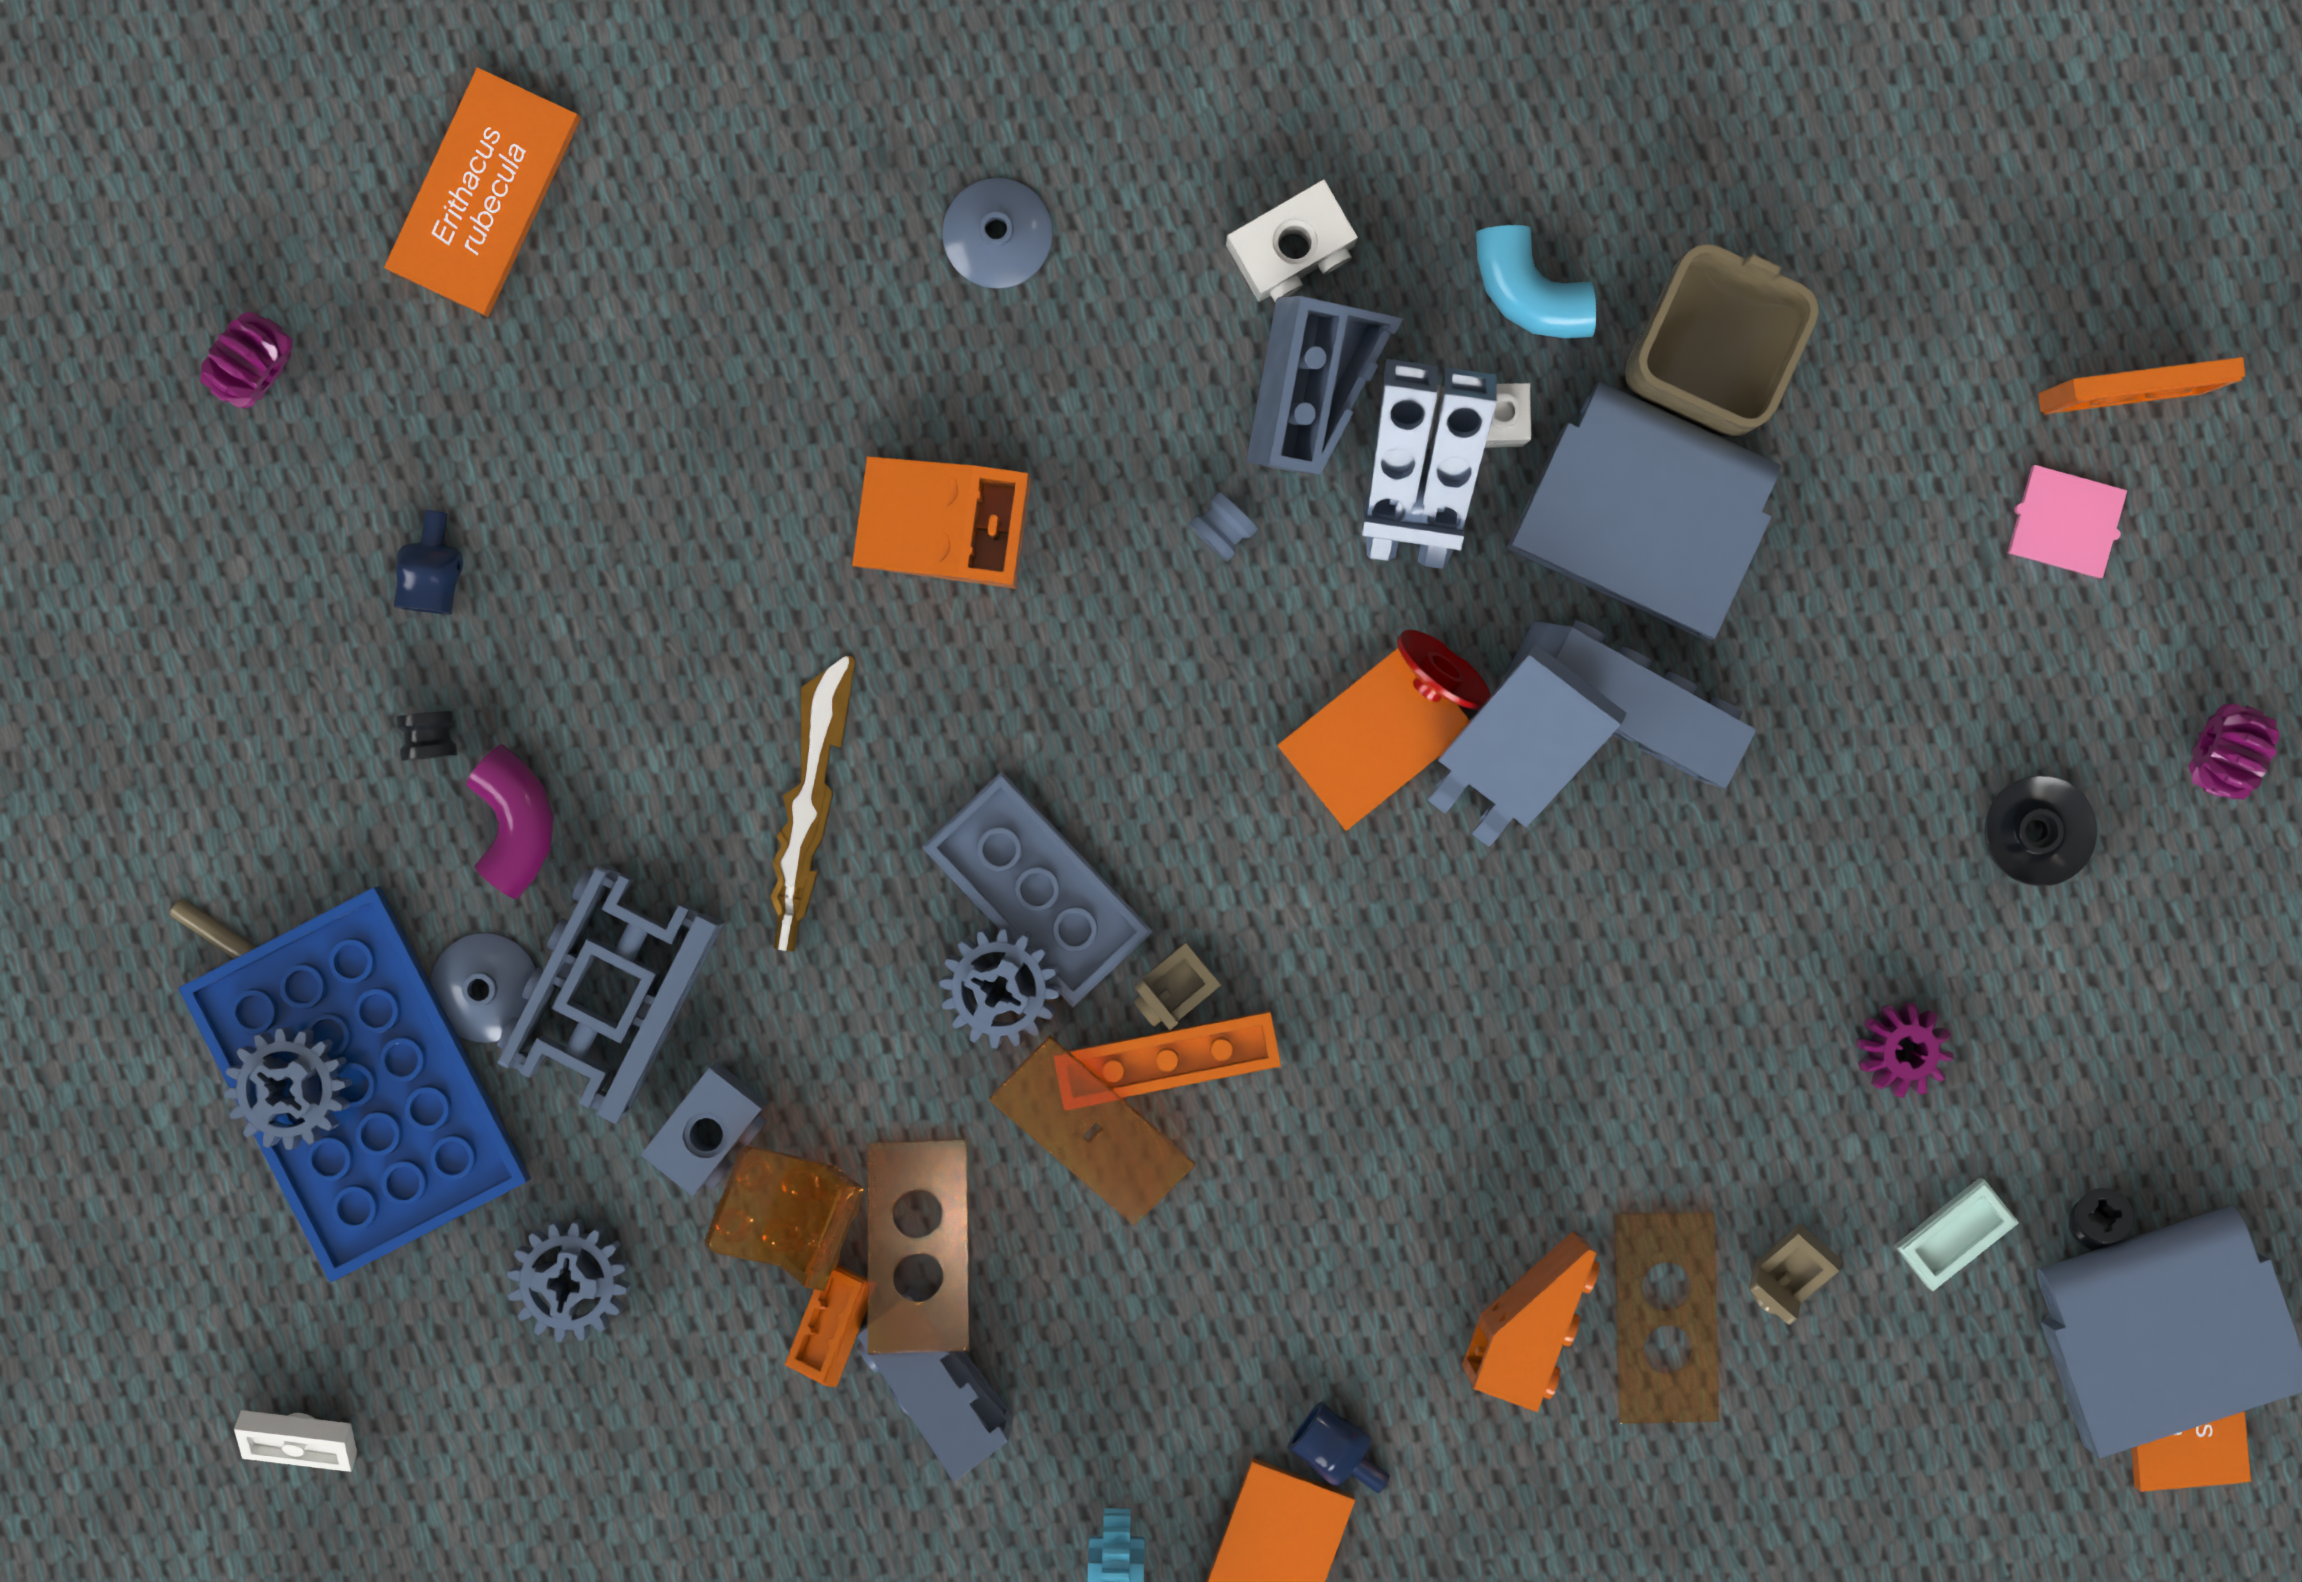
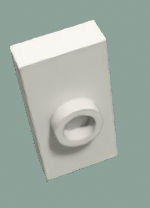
M241 1410L234 1428L242 1459L351 1472L357 1455L351 1423L319 1420L303 1413H292L286 1416Z

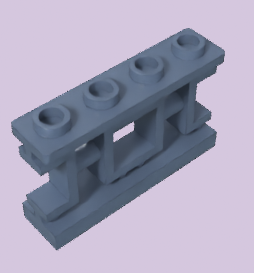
M606 863L597 865L594 872L587 869L579 879L572 894V899L578 901V904L569 921L562 918L552 932L547 948L552 950L553 953L545 969L537 968L529 978L522 997L529 1001L520 1019L512 1017L498 1040L497 1046L504 1049L498 1064L507 1069L513 1067L519 1070L520 1074L528 1078L537 1074L545 1056L591 1078L579 1104L598 1110L596 1115L614 1124H618L627 1117L724 922L706 913L701 914L683 903L678 905L667 926L623 903L635 878L616 871L617 868ZM608 887L611 891L601 910L627 922L628 925L616 948L592 937L586 939L579 955H577L575 951ZM684 927H687L689 931L656 995L652 993V990L661 971L635 958L648 933L671 945L677 943ZM595 957L641 979L619 1024L574 1002ZM558 986L562 989L552 1009L577 1021L578 1024L567 1046L543 1035L536 1038L528 1053L525 1050ZM634 1026L639 1027L608 1092L603 1091L602 1089L612 1069L586 1057L598 1032L621 1044L628 1040Z

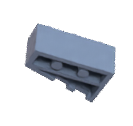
M1303 296L1278 297L1276 299L1246 462L1292 472L1321 475L1353 414L1351 411L1353 404L1365 382L1372 379L1378 367L1376 364L1378 357L1390 335L1395 334L1403 318Z
M915 1286L911 1287L861 1326L857 1334V1338L861 1342L857 1346L860 1355L874 1372H881L891 1387V1393L895 1401L911 1417L953 1482H956L1008 1442L1014 1415Z

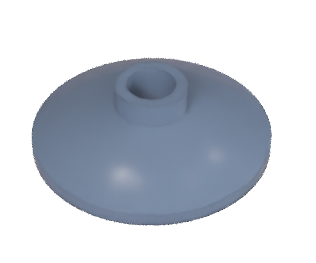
M990 178L971 184L955 197L944 218L943 243L950 262L967 280L986 288H1009L1030 279L1046 261L1052 244V223L1043 201L1030 188L1010 179ZM998 220L1005 223L1007 231L1002 238L992 239L986 234V228L992 221Z
M478 933L463 937L446 948L433 968L430 984L458 1036L474 1042H495L499 1040L505 1026L512 1017L520 1019L529 1001L523 998L522 994L529 978L537 968L527 951L512 939L494 933ZM476 979L484 980L489 986V994L485 999H478L472 992V984Z

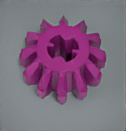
M250 311L243 313L238 319L230 322L227 329L222 334H219L215 344L208 349L209 354L201 366L200 382L208 387L213 395L225 403L229 402L235 407L243 409L251 407L257 400L263 398L266 391L271 386H274L275 380L284 371L285 364L291 358L293 339L282 331V327L269 318L266 319Z
M2233 703L2232 705L2224 704L2218 708L2216 714L2208 718L2206 727L2203 732L2199 733L2197 745L2192 749L2194 757L2189 764V770L2192 775L2193 784L2204 788L2205 792L2220 798L2224 796L2233 800L2236 798L2243 800L2248 797L2252 789L2255 790L2260 786L2265 772L2270 771L2269 765L2272 758L2277 754L2275 745L2279 740V730L2276 729L2275 719L2265 716L2263 711L2248 705L2243 707Z
M1905 1002L1900 1013L1891 1005L1881 1007L1883 1025L1872 1018L1864 1020V1026L1873 1032L1874 1035L1872 1040L1858 1038L1855 1041L1856 1047L1871 1051L1870 1055L1858 1062L1860 1070L1865 1072L1875 1071L1871 1081L1874 1087L1883 1089L1890 1084L1893 1095L1905 1097L1910 1086L1916 1093L1920 1095L1926 1094L1928 1092L1926 1076L1939 1082L1945 1080L1946 1075L1936 1066L1939 1060L1948 1062L1954 1059L1953 1052L1939 1048V1045L1948 1041L1951 1033L1946 1028L1934 1029L1938 1019V1015L1935 1012L1926 1010L1919 1015L1916 1004ZM1902 1039L1914 1043V1051L1907 1050V1053L1912 1055L1907 1061L1896 1057L1895 1054L1896 1049H1903L1898 1044Z

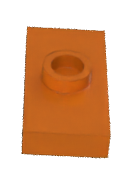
M825 1261L784 1365L824 1386L837 1387L877 1283L839 1264Z

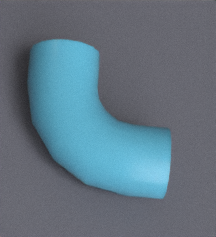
M1503 225L1484 228L1476 232L1477 260L1485 291L1506 319L1532 334L1558 338L1593 337L1596 327V299L1592 282L1558 283L1542 276L1535 267L1532 256L1531 227Z

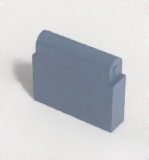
M1598 380L1584 401L1576 424L1568 423L1560 430L1506 549L1704 641L1715 639L1772 517L1763 513L1762 510L1777 480L1781 465Z
M2231 1205L2037 1269L2039 1286L2050 1315L2049 1318L2040 1320L2083 1446L2099 1459L2302 1392V1348L2271 1259L2256 1253L2245 1222L2239 1212Z

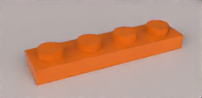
M1270 1010L1054 1053L1064 1109L1281 1067Z

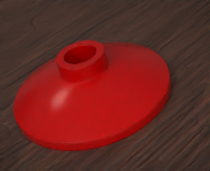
M1412 629L1404 630L1397 638L1398 649L1404 661L1416 676L1413 680V685L1428 700L1438 703L1444 698L1454 704L1479 710L1491 696L1486 683L1478 672L1466 660L1450 651L1443 642L1424 632Z

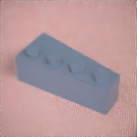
M1576 620L1573 627L1533 621L1504 679L1508 677L1533 646L1537 644L1627 712L1623 723L1612 734L1613 736L1632 744L1634 741L1640 743L1639 749L1703 783L1723 789L1727 788L1756 732L1755 728L1739 720L1743 713L1742 710L1716 697H1712L1710 703L1694 695L1698 687L1694 683L1671 672H1667L1665 678L1648 669L1652 663L1649 658L1624 646L1621 647L1619 653L1602 644L1606 637L1604 633L1583 622Z

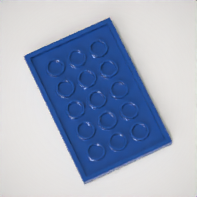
M380 886L373 887L178 988L229 1089L237 1086V1080L226 1074L227 1068L244 1064L237 1055V1050L247 1045L256 1048L254 1036L268 1032L274 1038L276 1029L290 1026L294 1039L301 1030L311 1029L313 1030L312 1044L316 1045L327 1039L333 1042L331 1050L327 1054L331 1060L345 1057L347 1062L337 1070L339 1077L352 1079V1085L340 1089L339 1096L348 1100L350 1105L349 1108L342 1111H332V1114L336 1116L340 1123L336 1128L330 1131L320 1128L321 1140L309 1145L302 1137L300 1146L292 1150L285 1149L282 1137L276 1145L269 1148L263 1147L264 1133L260 1131L254 1134L330 1283L531 1180ZM280 1051L275 1052L271 1056L273 1058L280 1057L284 1062L291 1063L293 1060L298 1059L300 1055L293 1052ZM318 1074L319 1091L322 1093V1082ZM286 1078L283 1081L287 1087L283 1094L286 1098H290L293 1095L289 1090L294 1082L290 1078ZM254 1084V1085H255V1095H256V1099H257V1087H256V1084ZM285 1113L276 1120L285 1124L305 1122L303 1118L296 1119L290 1113Z

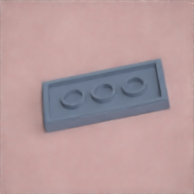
M1003 771L922 846L926 853L999 930L1003 926H1010L1011 939L1015 941L1024 933H1031V941L1028 947L1033 951L1045 945L1048 947L1049 950L1042 959L1044 966L1058 965L1059 967L1058 973L1049 979V983L1062 988L1061 995L1072 1007L1153 932Z

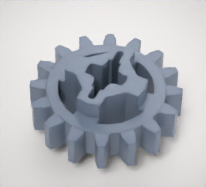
M1003 926L998 933L997 939H993L989 930L984 928L977 933V946L967 938L958 944L959 950L964 956L963 958L950 955L946 959L944 964L954 972V975L944 976L939 981V986L952 990V995L941 1005L943 1009L956 1008L959 1012V1015L952 1024L955 1029L962 1027L966 1023L973 1027L970 1033V1041L975 1043L985 1033L990 1035L991 1048H998L1004 1036L1008 1035L1014 1047L1019 1046L1024 1040L1023 1029H1026L1028 1033L1035 1037L1042 1031L1043 1027L1037 1016L1050 1020L1054 1016L1056 1009L1046 1001L1047 999L1058 998L1061 994V987L1049 984V979L1058 973L1059 967L1058 965L1044 966L1042 959L1049 950L1046 945L1039 947L1035 951L1028 947L1031 941V933L1026 932L1015 941L1011 939L1010 926ZM990 952L1006 953L1001 961L992 964L983 960L980 962L975 960L981 955ZM1025 964L1033 974L1036 988L1027 983L1023 971ZM999 976L1008 980L1006 984L1008 992L1002 998L993 994L996 986L993 982ZM966 987L973 990L978 1005L976 1010L968 999ZM1011 1010L1019 1015L1021 1013L1025 1014L1023 1017L1009 1022L995 1021L999 1014Z
M288 1026L276 1029L274 1038L268 1032L254 1036L256 1048L247 1045L237 1050L236 1053L244 1064L235 1065L226 1070L228 1076L237 1080V1086L225 1090L223 1093L224 1097L237 1099L239 1106L229 1114L230 1118L238 1119L245 1116L249 1121L243 1132L246 1137L262 1131L264 1133L263 1147L269 1148L276 1145L282 1137L285 1149L292 1150L300 1146L302 1137L310 1145L322 1139L320 1128L330 1131L340 1124L336 1116L332 1114V1111H342L349 1108L350 1102L339 1096V1090L352 1085V1079L338 1076L337 1070L347 1061L345 1057L330 1059L327 1055L333 1045L330 1039L321 1041L316 1045L312 1044L313 1030L311 1029L301 1030L294 1039L292 1029ZM288 1051L297 1053L300 1056L291 1063H286L280 1057L273 1058L271 1055L275 1052ZM318 1074L322 1082V1093L319 1091ZM286 1078H290L294 1082L289 1090L293 1095L290 1098H286L283 1094L287 1087L283 1081ZM254 1084H256V1087H257V1099H256V1095H255V1085H254ZM285 1113H290L296 1119L303 1118L305 1122L285 1124L276 1120Z
M577 1219L571 1224L569 1231L566 1232L561 1221L557 1220L549 1225V1238L538 1229L528 1236L530 1244L534 1249L521 1246L515 1251L514 1256L523 1263V1266L513 1267L507 1272V1278L518 1281L520 1285L508 1295L510 1301L523 1300L526 1307L521 1310L517 1317L522 1321L533 1315L538 1320L534 1330L536 1335L539 1336L548 1327L555 1328L554 1336L556 1342H562L570 1330L574 1331L578 1341H583L590 1335V1324L596 1330L602 1332L610 1324L606 1313L617 1316L624 1308V1304L615 1295L626 1294L631 1289V1283L619 1279V1274L624 1272L630 1266L629 1260L615 1261L613 1254L621 1244L618 1240L608 1245L603 1244L600 1241L604 1233L603 1227L598 1226L593 1232L586 1234L584 1233L583 1220ZM562 1245L556 1263L545 1262L538 1264L539 1259L547 1250ZM587 1252L594 1256L602 1270L596 1269L587 1257ZM568 1268L571 1271V1280L580 1282L571 1292L567 1290V1281L559 1279V1276ZM538 1292H541V1293H542V1295L545 1297V1299H546V1300L548 1301V1303L551 1305V1308H549V1307L542 1301V1299L540 1298ZM595 1297H601L594 1309L577 1315V1310L580 1308L583 1298L594 1299Z

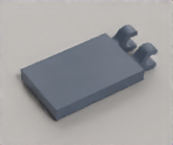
M1535 644L1446 747L1438 761L1449 770L1437 783L1436 786L1438 787L1429 796L1427 801L1443 813H1446L1470 784L1493 802L1480 817L1482 821L1471 833L1489 847L1513 818L1527 828L1621 726L1627 712Z

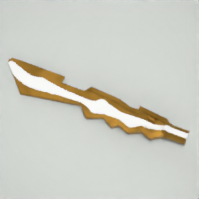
M851 656L843 657L801 687V783L783 795L788 822L776 836L781 847L772 862L778 879L770 896L778 915L773 949L795 952L798 928L801 920L807 914L818 871H812L813 859L824 837L834 793L825 784L831 745L842 748L855 668V660Z

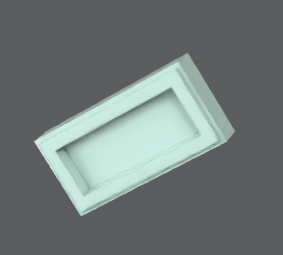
M1979 1177L1894 1246L1927 1288L1934 1291L2019 1222L1986 1180Z

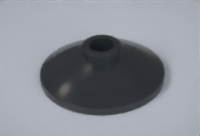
M2030 776L2011 783L1994 799L1985 820V842L1992 860L2008 877L2026 885L2052 886L2065 882L2075 876L2089 861L2097 840L2096 817L2087 798L2074 785L2056 777ZM2033 820L2039 821L2043 827V834L2036 841L2029 839L2026 833L2027 825Z

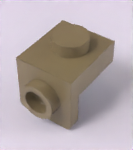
M1184 942L1135 983V989L1140 996L1133 1002L1154 1027L1162 1021L1171 1030L1179 1023L1183 1016L1218 989L1221 983L1188 943Z
M1800 1223L1754 1263L1749 1289L1762 1309L1770 1314H1777L1784 1322L1790 1325L1799 1317L1801 1303L1840 1271L1841 1259Z

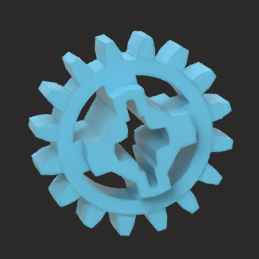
M1104 1508L1103 1536H1089L1087 1582H1144L1145 1537L1130 1536L1131 1508Z

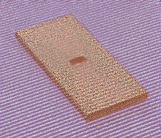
M1051 1035L989 1096L991 1103L1134 1226L1195 1166V1162ZM1097 1122L1101 1128L1088 1140L1083 1135Z

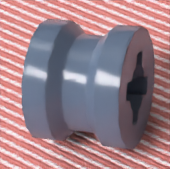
M1220 492L1211 499V508L1204 516H1195L1188 524L1194 533L1226 562L1235 555L1237 543L1242 538H1251L1258 530L1255 524Z

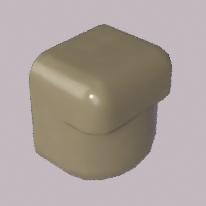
M1711 244L1696 246L1688 251L1672 269L1646 328L1639 335L1627 361L1625 369L1627 384L1632 392L1639 397L1717 433L1730 437L1744 435L1770 420L1777 410L1817 322L1819 308L1816 297L1803 284L1779 274L1781 266L1759 256L1751 254L1747 258H1743L1719 246Z

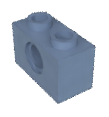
M717 1062L707 1069L640 1156L692 1196L700 1191L704 1185L713 1191L734 1165L726 1159L731 1150L738 1142L748 1147L767 1123V1120L760 1113L769 1102ZM700 1119H713L721 1126L723 1131L721 1144L713 1146L701 1141L697 1134V1124Z

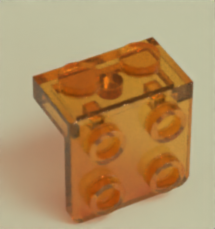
M751 1145L745 1146L737 1156L705 1237V1245L717 1254L780 1266L804 1287L824 1291L832 1271L839 1262L840 1250L851 1222L858 1214L860 1200L865 1188L832 1164Z

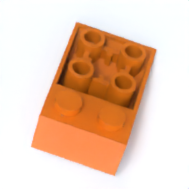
M867 456L852 566L1016 589L1031 486L1029 473L974 465Z
M1572 1231L1480 1314L1462 1363V1367L1475 1390L1535 1412L1539 1411L1543 1398L1548 1400L1552 1398L1561 1372L1560 1367L1555 1366L1562 1346L1570 1347L1575 1339L1580 1323V1315L1576 1314L1575 1310L1582 1292L1589 1294L1592 1291L1600 1268V1263L1594 1260L1597 1252L1581 1234Z

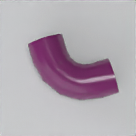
M501 744L491 750L471 773L466 784L468 788L490 805L495 811L498 821L497 835L492 845L474 867L496 889L518 900L536 878L551 850L554 816L545 787L524 761Z

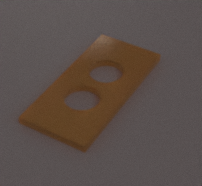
M967 1140L868 1144V1354L970 1351ZM917 1191L927 1192L936 1197L942 1206V1219L939 1226L933 1233L922 1238H911L902 1234L894 1223L896 1205L909 1193ZM915 1254H924L934 1258L940 1264L943 1271V1281L938 1292L930 1299L921 1302H913L903 1298L896 1291L894 1285V1275L898 1265L905 1258Z
M1715 1213L1614 1214L1619 1423L1719 1422ZM1674 1263L1682 1267L1688 1275L1690 1282L1688 1296L1676 1308L1670 1310L1654 1308L1647 1303L1642 1292L1644 1276L1649 1269L1657 1264ZM1675 1326L1682 1329L1689 1337L1691 1343L1690 1357L1686 1364L1677 1371L1670 1373L1656 1371L1647 1364L1644 1358L1643 1347L1645 1340L1658 1327Z

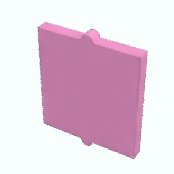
M2032 465L2022 502L2014 507L2018 517L2007 553L2099 579L2103 578L2113 540H2117L2121 536L2117 526L2127 490L2038 465Z

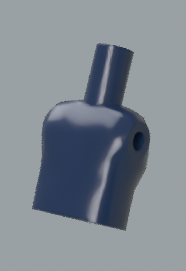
M425 510L421 542L405 544L399 549L396 562L397 587L393 607L409 611L452 614L456 583L462 572L463 558L458 550L444 545L447 513Z
M1322 1401L1314 1406L1289 1441L1287 1448L1305 1460L1321 1477L1334 1486L1341 1485L1353 1475L1373 1491L1379 1493L1390 1479L1388 1473L1365 1457L1371 1444V1437L1354 1423L1339 1416Z

